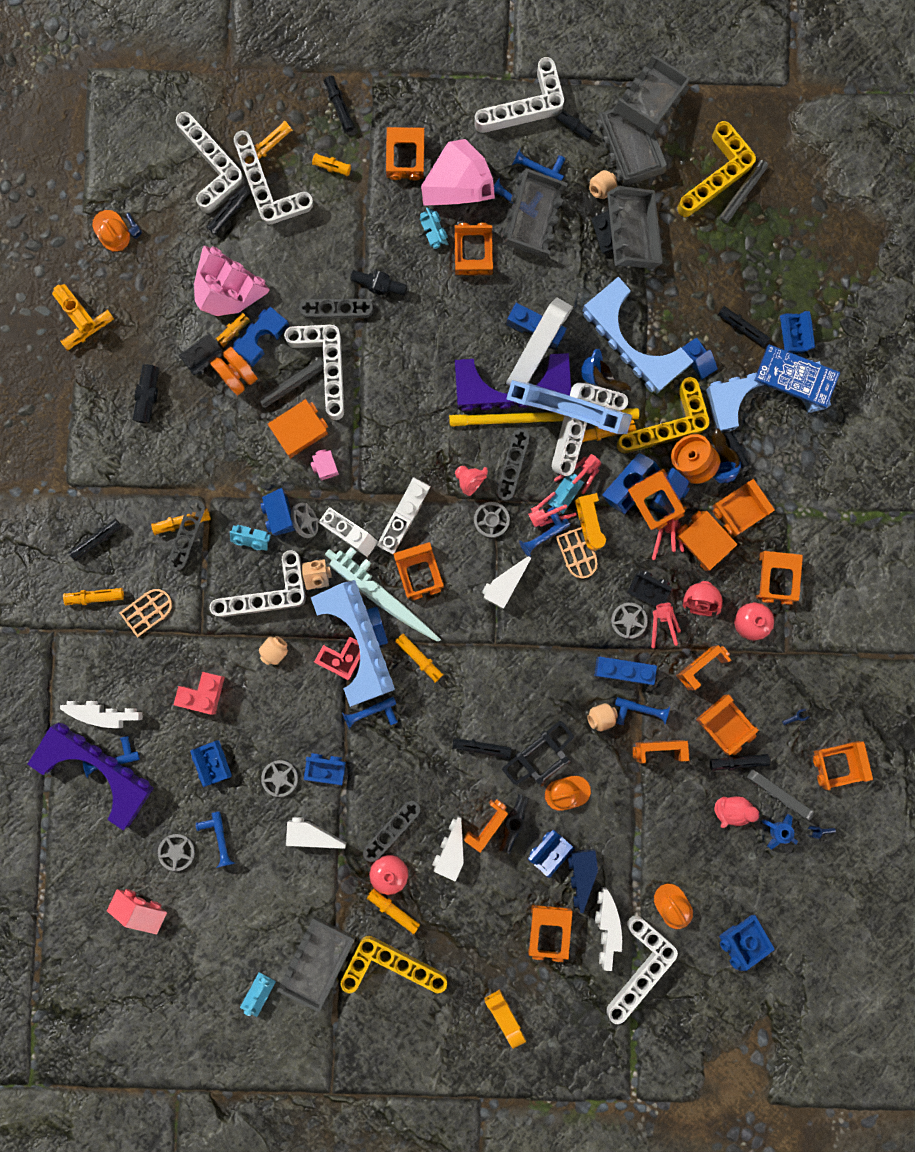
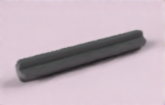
M764 160L758 162L720 215L719 219L724 223L729 222L767 169V162Z
M321 359L316 360L259 398L261 405L264 408L268 407L324 369L323 361Z

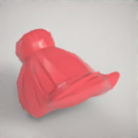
M466 466L458 467L455 475L460 482V488L463 493L471 496L484 479L487 478L488 470L486 467L483 470L476 468L468 469Z
M722 797L715 803L714 811L721 821V828L727 827L728 824L743 826L749 822H755L759 818L758 809L753 807L751 802L744 797Z

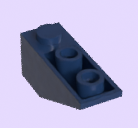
M594 849L571 852V857H568L569 869H573L574 875L570 877L572 889H576V896L573 897L574 907L578 908L580 913L584 912L598 872Z

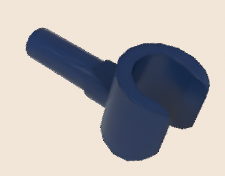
M126 213V217L132 226L128 231L137 239L142 234V231L134 222L130 213Z
M801 709L793 717L783 720V725L797 720L805 721L809 719L810 716L804 718L801 715L802 711L807 709Z
M816 826L808 827V829L813 830V834L808 835V837L816 839L821 838L822 834L836 832L835 828L821 829Z

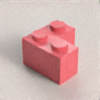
M349 637L341 654L323 645L314 662L347 680H351L360 663L358 641Z
M202 672L198 690L178 686L174 705L211 715L215 714L225 677Z
M117 889L107 912L126 928L157 934L167 914L161 908L162 905L156 901L148 903L146 900L137 897V893L130 889L125 891Z

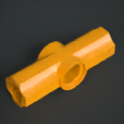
M65 284L57 285L53 288L52 295L81 333H91L96 323Z

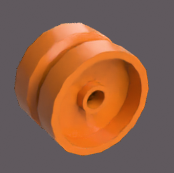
M230 346L223 352L224 358L229 363L228 365L218 357L210 365L238 396L245 390L244 385L239 380L240 378L248 385H252L258 378L244 358L238 355Z
M691 434L683 437L672 449V464L692 484H701L710 480L719 470L720 456L706 437L702 435Z

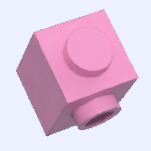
M320 450L315 453V456H312L314 461L311 462L314 474L318 473L321 481L339 475L330 450Z

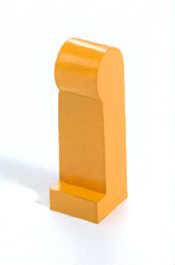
M597 493L581 496L575 500L587 547L592 551L602 548L606 542L604 534L600 531L594 506L599 501Z
M501 990L485 997L487 1007L492 1012L511 1047L514 1049L525 1043L526 1040L520 1030L521 1028Z

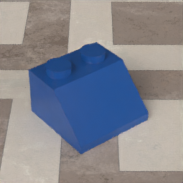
M671 468L667 472V479L680 500L681 497L685 498L690 489L687 485L690 481L676 469ZM663 490L657 491L649 507L665 516L675 512L666 493Z
M280 488L263 496V503L260 504L263 514L267 513L268 521L265 522L268 532H272L274 536L295 531L286 492Z

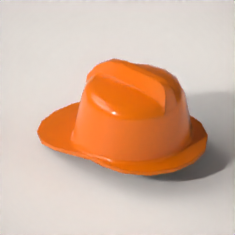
M104 210L94 217L92 227L106 249L120 251L128 246L130 233L116 212Z
M580 776L558 779L547 786L545 800L552 809L558 811L568 810L585 804L590 797L591 788L589 783Z
M664 884L656 890L654 903L664 922L673 929L686 927L693 918V909L683 891L674 884Z

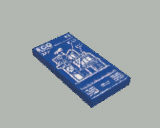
M769 344L754 381L822 408H827L840 372Z

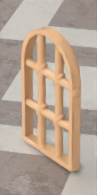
M580 527L556 536V540L569 572L573 576L583 579L593 575L598 563L594 551H592L593 556L587 558L583 548L586 542L581 543L577 533L578 530L582 529ZM574 532L578 542L577 545L571 546L567 535ZM565 536L568 544L566 549H562L559 538ZM580 547L583 560L577 561L574 554L575 548ZM570 550L574 560L572 564H568L564 552ZM591 559L595 560V567L593 571L589 564V560ZM583 562H586L590 572L587 576H583L579 567ZM576 565L580 576L574 574L570 567Z
M152 589L122 610L120 615L134 634L139 637L170 613L172 600L165 591ZM152 592H161L155 598L149 596ZM165 594L169 600L163 605L157 606L154 601ZM147 597L149 602L138 608L136 603ZM169 604L168 611L163 614L161 609ZM149 605H153L156 610L148 616H144L141 611ZM133 606L136 612L126 618L123 613ZM159 613L161 618L150 624L148 619L154 614ZM135 615H140L142 620L132 627L129 620ZM142 623H146L148 627L138 634L135 628Z

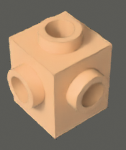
M325 559L302 563L306 590L329 586V578H332L330 566L326 567Z

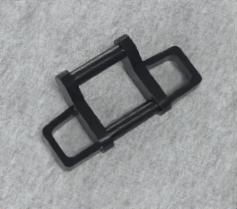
M558 721L547 731L544 730L538 739L521 753L520 751L516 753L515 757L502 767L503 772L514 785L532 776L542 787L545 781L560 768L571 763L562 750L574 738V735L562 721ZM558 726H562L569 735L568 739L560 747L548 735ZM547 742L560 759L539 776L526 758ZM519 760L529 773L518 780H514L508 773L507 768Z

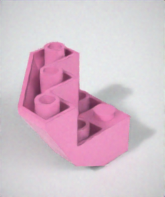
M466 139L450 141L446 144L421 186L423 205L425 206L470 203L495 198L493 178L485 158Z
M213 246L211 248L203 247L194 281L195 302L200 310L215 316L239 313L269 292L264 279L255 276L243 268V265L228 258L218 248Z

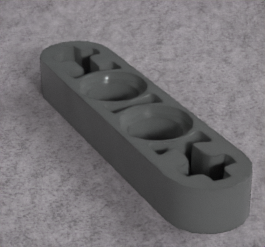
M307 299L301 302L299 310L301 315L308 319L367 318L373 313V306L367 299ZM316 304H319L318 314H316V309L310 310V313H306V311L303 310L307 307V305H310V307L313 309L316 308ZM325 304L332 306L330 313L322 312V307ZM344 304L350 305V312H341V306ZM353 304H356L357 308H362L366 304L367 308L370 309H367L365 313L362 312V309H356L357 313H354Z
M518 429L512 435L497 489V496L502 501L512 499L529 442V434L524 429ZM524 434L523 438H526V440H522L520 447H524V450L519 447H512L513 444L517 446L518 439L515 436ZM513 451H518L521 454L519 461H513L510 458V454ZM508 469L516 472L514 479H508L505 476V472ZM503 480L507 483H514V486L509 485L508 492H511V494H507L506 497H503V493L500 492V490L505 489L506 483H502Z
M194 498L187 505L168 559V564L173 570H180L186 564L205 510V504L201 499ZM196 502L199 503V507L202 509L197 510L195 517L187 516V513L191 515L193 512L191 505H195ZM187 520H192L195 523L193 530H187L184 527V523ZM186 538L189 541V546L187 548L179 547L178 540ZM175 549L179 552H186V555L181 554L180 561L183 563H179L178 566L174 565L172 560L178 554V552L174 551Z
M752 769L746 777L807 821H810L814 815L812 810Z
M414 800L407 801L366 845L363 850V856L367 861L374 862L378 860L420 813L418 802ZM407 805H416V813H410L407 816L410 818L409 821L403 815H400L401 811L404 814L408 811ZM396 818H401L404 821L403 828H394L393 821ZM382 833H388L391 836L389 843L384 844L380 841ZM376 840L384 849L381 850L379 847L375 852L376 857H368L369 852L367 849L370 848L372 850L376 846L373 843Z

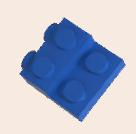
M751 915L740 924L730 927L719 936L721 948L729 953L731 957L730 964L733 968L738 969V971H747L775 950L755 915Z

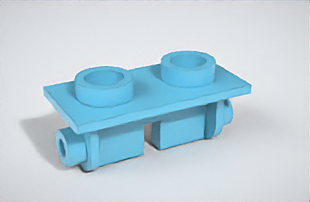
M426 208L427 212L420 214V221L424 231L432 230L426 234L430 246L437 249L440 247V243L449 245L446 240L448 238L447 233L440 225L441 218L438 212Z
M577 475L565 476L555 491L556 495L547 504L555 507V509L563 505L568 507L584 482L578 480L576 484H573L572 481ZM565 508V509H563V510H561V511H559V512H561V513L563 514L567 508Z
M233 525L232 531H230V542L239 546L246 545L255 550H268V542L271 538L268 532L254 529L253 535H251V528Z
M260 972L258 973L240 1006L241 1009L245 1010L244 1014L247 1016H258L276 983L275 980Z

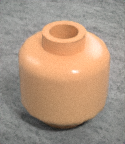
M603 170L590 180L589 190L591 194L599 199L607 198V193L617 187V178L609 171Z
M278 636L268 637L259 648L260 659L267 665L279 664L287 655V643Z
M604 703L590 710L588 722L592 729L601 732L615 726L618 714L614 707Z

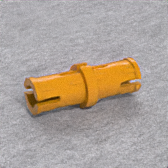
M317 153L313 156L312 165L325 168L331 173L334 171L349 176L351 171L350 164L337 161L334 157L328 158Z
M241 313L232 324L229 323L227 328L215 338L222 347H225L251 321L248 317H245L244 313Z

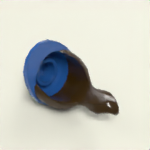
M595 349L592 356L583 363L581 367L582 377L589 384L602 388H615L618 391H631L629 384L616 381L613 378L609 366L603 362L600 349Z
M717 428L712 435V442L715 446L714 449L720 456L721 462L719 470L713 478L719 483H728L735 480L739 474L741 462L736 452L727 447L725 436Z

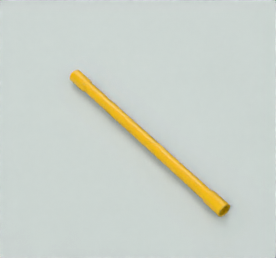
M638 408L617 410L633 415L631 420L639 419ZM556 412L490 415L464 414L449 415L450 426L563 421L565 415Z

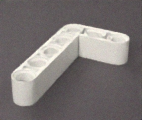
M544 57L538 63L537 77L542 95L478 110L475 114V129L478 132L485 133L559 115L563 109L564 97L554 61L549 57ZM547 67V68H549L550 70H549V71H544V70H542V68ZM547 85H553L554 88L550 89ZM557 102L559 105L553 106L551 103ZM538 106L541 110H534L533 107ZM520 110L523 114L518 115L515 111ZM497 115H504L505 118L499 119ZM480 119H486L487 122H486V123H480L479 120H480Z
M181 112L176 117V124L180 132L219 174L196 197L201 211L207 214L212 213L244 185V177L241 170L189 113ZM184 122H190L187 126H182ZM197 135H202L200 139H194ZM208 149H214L212 153H206ZM221 162H226L225 166H218ZM233 176H239L237 180H231ZM218 188H225L221 193L216 192ZM207 199L210 200V203H209V204H207V205H203V204H202L204 200H207Z
M245 131L237 132L234 136V143L263 222L270 225L309 212L313 207V200L307 192H300L273 202L250 135ZM241 138L248 139L246 145L241 146L238 144ZM253 156L255 158L254 162L251 164L245 163L246 157ZM254 174H259L261 179L258 182H253L251 177ZM265 192L268 196L265 200H259L257 198L258 194ZM302 198H307L310 201L307 206L299 204ZM289 204L292 206V209L286 213L281 210L282 206ZM267 210L274 212V216L270 219L264 217V213Z
M559 298L554 299L550 303L508 378L507 385L510 386L512 380L529 383L573 306Z
M334 325L289 327L286 329L284 336L290 347H323L326 412L333 420L341 419L344 415V394L339 329ZM330 332L337 334L334 339L327 338V335ZM311 333L318 335L315 340L308 339V336ZM292 334L299 335L295 341L289 340V337ZM330 351L337 352L335 357H328ZM331 369L338 370V374L336 376H330L329 371ZM334 387L339 389L336 395L329 393L330 389ZM333 406L340 407V411L336 414H332L330 409Z
M576 383L570 393L572 397L614 410H623L628 405V398L625 394L591 384ZM584 388V389H585V393H584V395L582 396V395H581V391H582V389ZM599 393H601V399H600V400H598V395H599ZM617 397L618 402H617V404L615 405L614 401H615V398ZM564 416L552 461V470L555 473L569 476L574 472L587 422ZM574 425L575 431L572 433L571 428ZM568 444H570V449L567 452L566 447ZM565 462V468L562 470L561 466Z
M293 550L286 551L282 556L286 590L215 599L210 604L211 613L218 617H228L302 606L306 601L300 556ZM290 555H295L296 562L292 565L287 564V558ZM292 574H298L299 580L295 584H291L289 581V577ZM294 593L301 594V600L297 603L292 601ZM276 595L282 597V602L279 605H274L272 602ZM256 598L263 600V604L259 608L254 607V600ZM242 600L244 606L241 610L237 611L235 603ZM219 603L224 604V611L222 613L216 612V605Z
M640 916L629 918L627 923L628 929L653 952L608 1005L607 1015L615 1024H621L627 1019L676 960L678 954L676 948ZM635 922H642L641 929L633 930L632 927ZM654 934L657 936L656 942L648 943V937ZM671 948L672 953L667 957L663 956V950ZM653 963H658V970L650 971V966ZM645 978L647 980L646 984L642 987L637 986L638 980ZM627 994H634L632 1001L626 1002L624 1000ZM614 1009L621 1010V1014L618 1017L612 1016Z

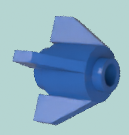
M787 814L783 822H776L775 824L763 819L762 823L771 828L770 834L773 838L767 845L768 848L773 849L780 843L785 844L790 841L797 844L798 841L794 838V830L791 827L793 818L791 815Z

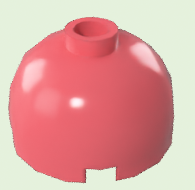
M702 581L690 586L686 591L683 607L686 609L687 606L690 608L691 613L701 616H712V612H717L716 615H718L722 609V596L720 591L710 582Z
M753 602L739 608L734 624L740 636L747 640L756 641L764 639L770 634L774 626V617L768 607L761 603Z
M384 855L376 860L371 866L369 874L370 882L374 889L386 895L396 894L401 891L407 884L409 876L406 864L398 856Z

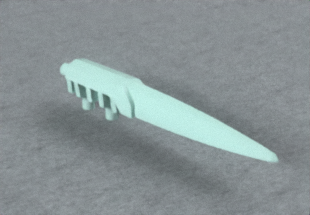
M350 547L346 553L339 550L335 554L330 549L325 553L332 560L329 566L347 581L355 580L359 591L374 603L435 641L441 640L376 581H370L373 576L366 572V570L372 563L365 559L359 566L351 559L357 552L354 548Z

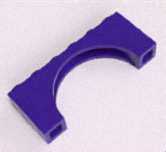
M569 353L550 354L547 372L536 386L570 396ZM474 359L455 360L457 409H462V411H472L473 408L490 410L496 406H499L500 409H508L513 405H518L519 408L529 407V405L507 400L508 394L498 392L489 387L477 373Z
M58 722L50 726L27 765L42 775L50 772L58 762L68 759L83 760L97 767L107 778L113 795L112 810L107 820L124 831L131 825L154 788L150 786L147 780L134 775L131 769L118 764L115 758L102 753L99 747L86 742L83 736L70 731L67 725Z

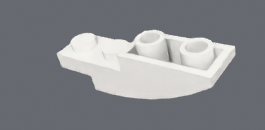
M413 477L377 546L391 554L395 553L431 486Z
M67 701V705H60V709L73 718L87 724L106 728H123V720H142L143 712H137V708L125 709V712H117V709H105L104 713V705H98V701H86V705H79V701Z
M602 887L601 892H598L597 904H600L599 912L596 911L595 923L598 924L599 929L605 930L601 935V944H604L603 952H600L599 964H602L603 970L612 971L614 951L622 952V930L613 898L608 889Z

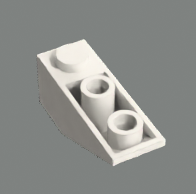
M330 507L318 522L366 557H368L378 543L368 532Z
M458 816L457 820H452L449 826L451 833L449 837H444L440 846L443 848L440 856L436 855L432 864L435 866L434 872L453 881H456L464 864L460 816Z

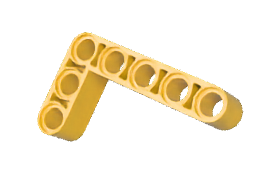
M726 121L717 124L712 139L729 162L681 198L677 210L683 217L691 216L748 173L755 163L756 156L732 125ZM718 131H724L726 135H721ZM730 145L736 146L737 150L732 149ZM742 159L747 160L749 164H744ZM727 170L733 171L735 175L728 174ZM713 181L719 182L720 186H715ZM698 192H703L706 197H700ZM688 203L691 208H685L683 204Z
M688 377L679 386V394L686 417L623 434L617 442L618 450L621 453H630L682 439L691 434L702 433L709 426V417L697 380ZM690 384L693 388V391H687L684 388V385ZM690 402H695L698 405V409H692ZM695 420H701L703 422V427H697L695 425ZM677 425H683L685 427V432H679L677 430ZM665 430L667 437L659 436L658 431ZM640 435H647L649 442H642ZM622 440H629L631 443V447H624L622 445Z
M373 936L362 938L341 981L343 991L346 993L355 992L372 960L435 993H442L447 987V977L443 972ZM371 942L374 948L367 951L363 948V944ZM388 951L391 957L385 960L381 958L380 953ZM362 960L365 966L361 969L356 968L354 962ZM406 960L409 966L402 969L398 966V962ZM418 969H424L426 975L420 978L416 976L415 972ZM353 978L356 984L350 987L346 985L345 980ZM441 978L444 983L442 986L437 987L433 984V980Z

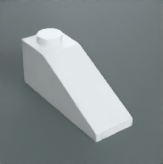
M528 556L494 579L491 585L487 583L482 591L484 594L483 599L503 610L531 558Z
M292 817V820L287 822L286 846L346 848L345 841L309 821H304L303 817Z

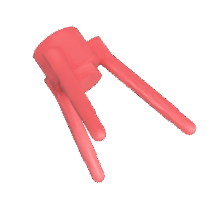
M592 454L587 458L583 457L575 467L577 469L582 465L583 470L572 481L573 484H576L585 473L591 474L581 492L582 494H585L595 475L600 471L598 468L601 462ZM560 474L554 481L557 482L565 476Z
M552 492L541 503L531 508L532 512L528 515L534 527L539 525L542 527L553 523V520L547 517L567 508V505H563L547 513L543 509L539 510L556 495L555 492ZM567 514L559 516L560 520H564L571 517H575L577 514Z
M671 519L667 521L668 525L659 529L652 560L656 559L664 529L666 533H671L672 552L676 551L675 533L681 527L679 519L676 521ZM678 540L681 552H684L683 543L681 540Z
M671 603L659 604L656 606V610L653 611L651 647L655 648L658 618L661 622L668 621L674 645L677 646L678 642L674 626L678 633L681 630L675 617L673 606H671Z

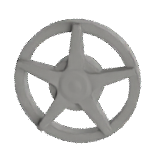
M484 503L475 512L474 525L477 531L485 537H498L509 526L510 518L508 511L499 503ZM493 505L499 507L496 512H488L484 507ZM482 509L485 513L484 520L477 523V515ZM501 509L506 515V523L499 521L498 514ZM479 525H486L487 527H489L490 534L483 532L479 528ZM497 525L505 526L501 532L493 534L494 527Z
M307 503L294 505L291 510V520L297 533L304 538L315 536L318 531L319 519L316 517L313 509ZM303 507V513L297 510V508ZM302 528H307L310 534L304 533Z
M624 603L614 610L611 624L619 636L632 639L640 636L645 631L647 615L641 606L635 603ZM624 606H633L638 610L634 614L628 613ZM621 608L624 615L621 620L615 622V615ZM640 611L644 617V625L637 622L636 616ZM615 624H622L626 628V635L619 632ZM634 626L642 628L639 633L629 636L630 629Z
M277 760L264 768L261 782L267 793L275 797H283L290 794L296 788L298 774L292 764L287 761ZM282 763L290 768L286 771H278L275 764ZM272 766L274 770L272 778L265 779L266 771ZM291 769L295 776L294 784L287 781V774ZM265 782H272L276 786L275 793L268 789ZM288 785L292 787L288 792L278 794L280 786Z
M169 835L162 840L158 847V859L162 866L168 870L181 871L187 868L194 859V845L185 835ZM179 837L184 839V841L180 845H174L170 838ZM167 841L170 847L168 853L161 855L162 847ZM186 842L190 845L191 857L184 854L183 847ZM163 857L172 859L173 867L168 866L164 862ZM181 858L189 860L186 865L176 868L177 861Z

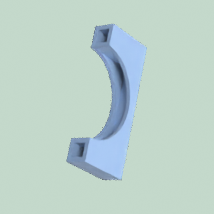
M617 277L584 305L582 310L584 312L583 316L587 321L594 323L596 331L609 340V346L621 354L620 357L623 362L629 363L633 368V373L646 382L645 386L650 392L654 391L657 395L693 363V360L681 347L667 355L650 356L636 351L625 341L619 329L618 312L631 290Z
M757 373L749 374L744 379L734 377L726 383L716 381L710 384L711 386L708 387L706 393L715 429L719 428L721 432L735 430L739 426L738 410L743 397L750 390L764 385L754 381ZM802 400L808 413L827 409Z
M512 380L506 398L523 405L579 419L616 434H627L633 416L530 383Z
M352 580L341 583L311 597L317 616L332 614L341 618L352 629L358 641L360 649L359 670L353 682L343 688L350 707L395 690L356 581Z

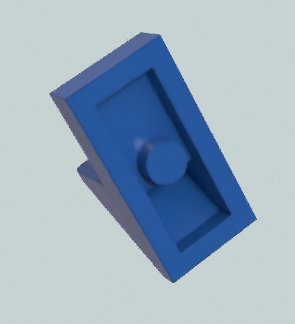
M698 338L682 347L693 360L691 366L701 380L717 370L711 350L706 351Z
M378 607L367 609L366 611L379 646L387 644L388 640Z

